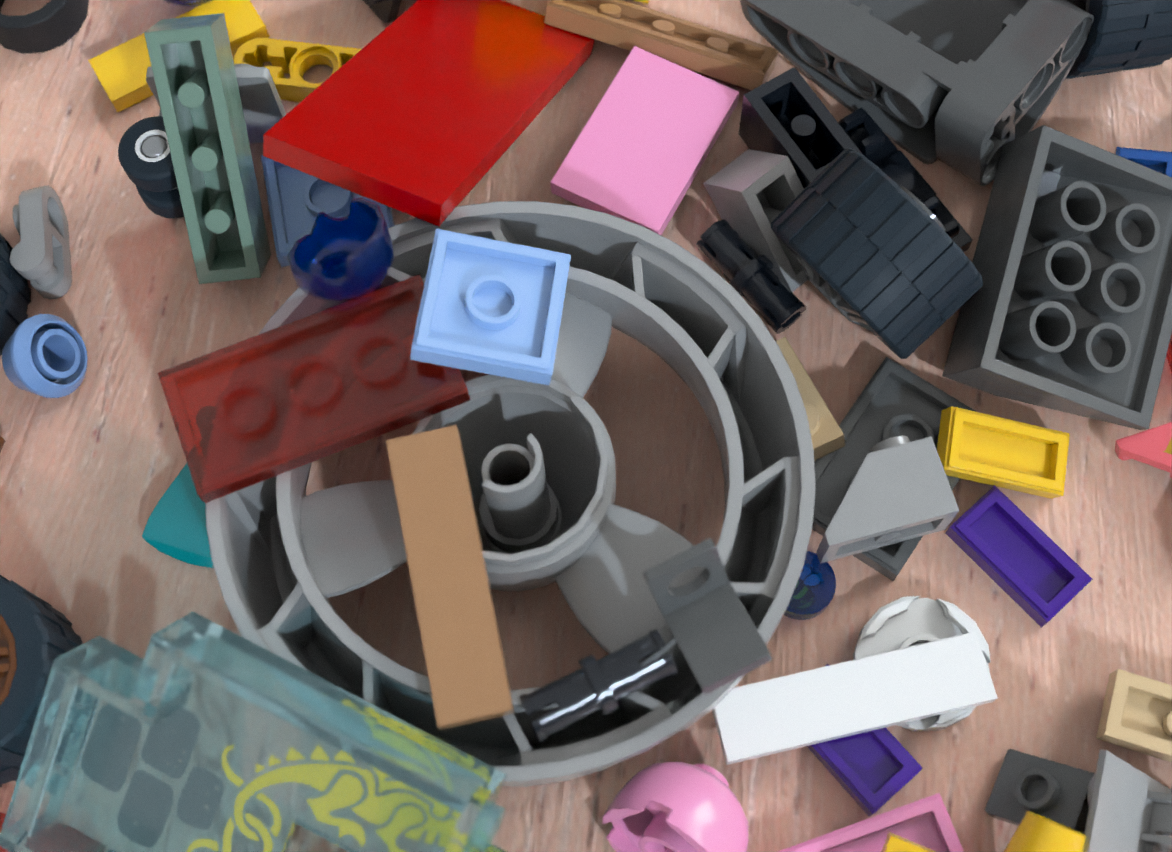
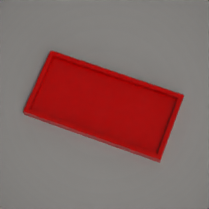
M418 0L263 134V156L439 227L592 55L595 39L545 24L544 15L503 0Z

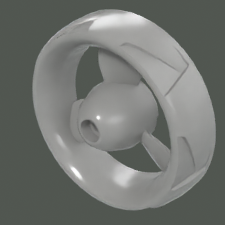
M498 201L455 207L439 227L418 218L390 227L356 244L326 264L284 302L249 347L227 390L218 413L209 450L205 501L206 528L212 563L224 601L242 638L263 669L292 701L326 729L367 754L371 753L394 764L415 769L424 776L433 778L427 774L430 772L373 743L371 734L363 723L373 722L386 725L412 737L431 754L442 769L448 782L482 787H527L572 780L605 770L619 762L644 753L678 732L688 729L710 712L743 679L745 675L708 694L703 693L643 577V572L694 545L664 524L636 511L615 505L616 467L611 439L598 414L583 399L605 357L612 327L636 339L656 353L680 376L693 392L704 409L713 429L723 468L725 509L722 531L716 548L729 582L767 646L788 607L806 557L813 525L816 492L814 450L807 413L796 380L780 347L757 313L735 288L709 265L677 243L641 225L607 213L573 205L538 201ZM436 228L571 254L550 384L543 385L490 374L474 378L453 388L437 400L424 414L413 434L452 425H457L490 588L501 591H522L557 582L566 602L581 625L608 654L648 635L649 631L657 629L666 646L663 647L664 649L640 660L639 664L644 666L671 653L678 671L673 676H667L617 700L616 702L619 707L617 710L604 715L601 709L547 736V739L541 742L531 722L558 709L559 705L554 703L528 716L519 698L520 695L524 693L529 694L541 687L511 690L515 714L441 730L437 727L429 678L399 665L376 651L356 635L333 608L328 599L329 597L339 596L363 587L407 562L393 480L344 484L316 491L306 496L312 460L320 438L338 405L370 367L385 354L414 336ZM694 567L680 573L671 581L669 587H681L692 582L702 573L704 567ZM374 730L375 734L393 738L410 747L426 761L438 779L442 781L436 768L419 750L396 735L383 730Z

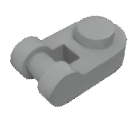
M49 185L22 191L19 195V204L13 207V220L21 242L12 249L10 263L24 278L30 280L31 285L42 297L57 299L68 292L72 283L69 229L64 207L55 190Z

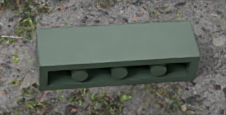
M220 13L160 20L145 31L144 35L199 284L261 278L271 252L225 15Z

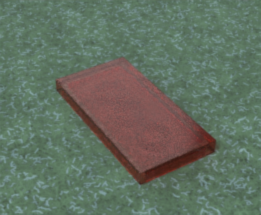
M420 274L158 372L197 494L204 503L470 401L469 392L459 369L410 360L411 347L424 289V283Z

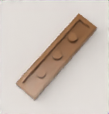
M551 0L546 8L545 24L632 51L633 47L636 46L688 70L750 90L767 82L774 70L779 52L775 48L623 0Z
M457 425L386 440L437 727L444 730L515 714Z

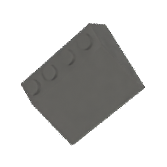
M1042 125L1003 145L972 262L982 276L983 286L960 307L942 376L998 397L1138 430L1149 429L1172 334V177Z

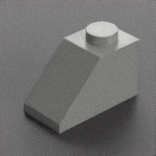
M748 149L703 184L720 217L728 221L730 226L739 234V237L758 256L766 255L773 263L772 271L793 292L808 280L806 278L807 275L798 257L771 229V222L804 188L788 156Z
M896 436L883 440L870 449L871 453L866 455L816 552L820 564L943 531L948 527L960 510L932 436L912 442L909 441L908 436Z

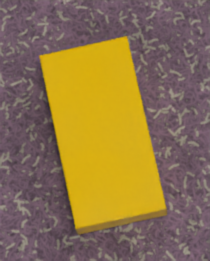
M954 406L941 410L937 452L947 476L992 486L995 485L1050 499L1064 496L1070 433Z

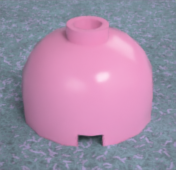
M683 762L654 763L639 771L624 785L603 815V824L611 822L613 825L606 838L616 852H747L748 820L736 795L729 789L725 777L714 768L705 764L691 765Z

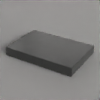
M886 357L839 425L844 433L845 446L814 461L816 492L812 530L824 536L866 455L871 453L870 449L875 444L896 436H908L910 442L932 436L937 450L941 410L950 406L971 411L975 410ZM947 476L950 487L953 490L960 478ZM923 536L854 554L853 556L894 581Z

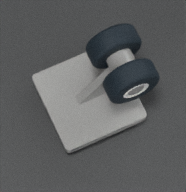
M235 64L234 67L249 143H263V134L283 118L286 112L269 69L249 64ZM148 67L146 82L160 106L152 67ZM160 108L159 116L142 119L128 128L120 140L118 157L127 176L136 185L140 197L153 213L164 218H183V208Z

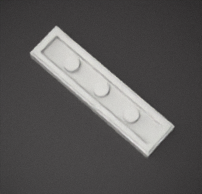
M975 631L735 687L712 709L724 759L726 765L991 703L998 697Z

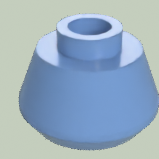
M38 314L25 319L5 343L2 351V365L8 379L16 387L46 398H60L73 393L83 382L87 371V350L82 337L71 324L52 314Z

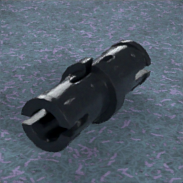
M726 219L717 221L701 235V240L697 241L696 244L698 249L723 272V275L730 281V285L757 309L776 334L788 329L801 317V313L806 310L807 306L779 280V277L772 271L773 263L766 255L758 256L739 237V234L730 226Z
M653 629L649 631L648 635L598 660L591 654L578 661L580 669L529 694L524 693L520 695L519 698L528 716L554 703L559 705L558 709L531 722L540 742L547 739V736L601 709L604 715H607L619 708L617 700L667 676L677 674L678 671L671 653L644 666L639 664L640 660L664 649L663 647L666 646L658 630Z

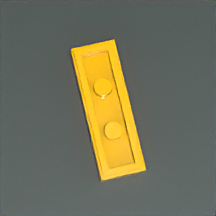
M210 0L175 17L182 18L224 13L232 56L235 55L238 48L245 42L255 38L270 37L264 22L250 0ZM144 33L88 60L118 113L153 96L146 82L147 68L151 67Z

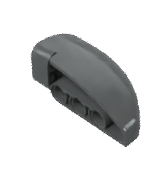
M740 0L742 11L750 25L786 59L848 110L854 112L859 108L865 109L892 142L921 162L932 164L939 159L981 186H986L995 178L1003 145L1032 131L1076 61L1094 22V15L1066 0Z

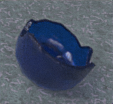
M354 198L350 202V212L346 217L334 218L325 212L317 214L310 234L295 242L287 255V259L296 284L301 290L319 300L337 302L368 295L380 287L394 261V249L380 206L362 198Z

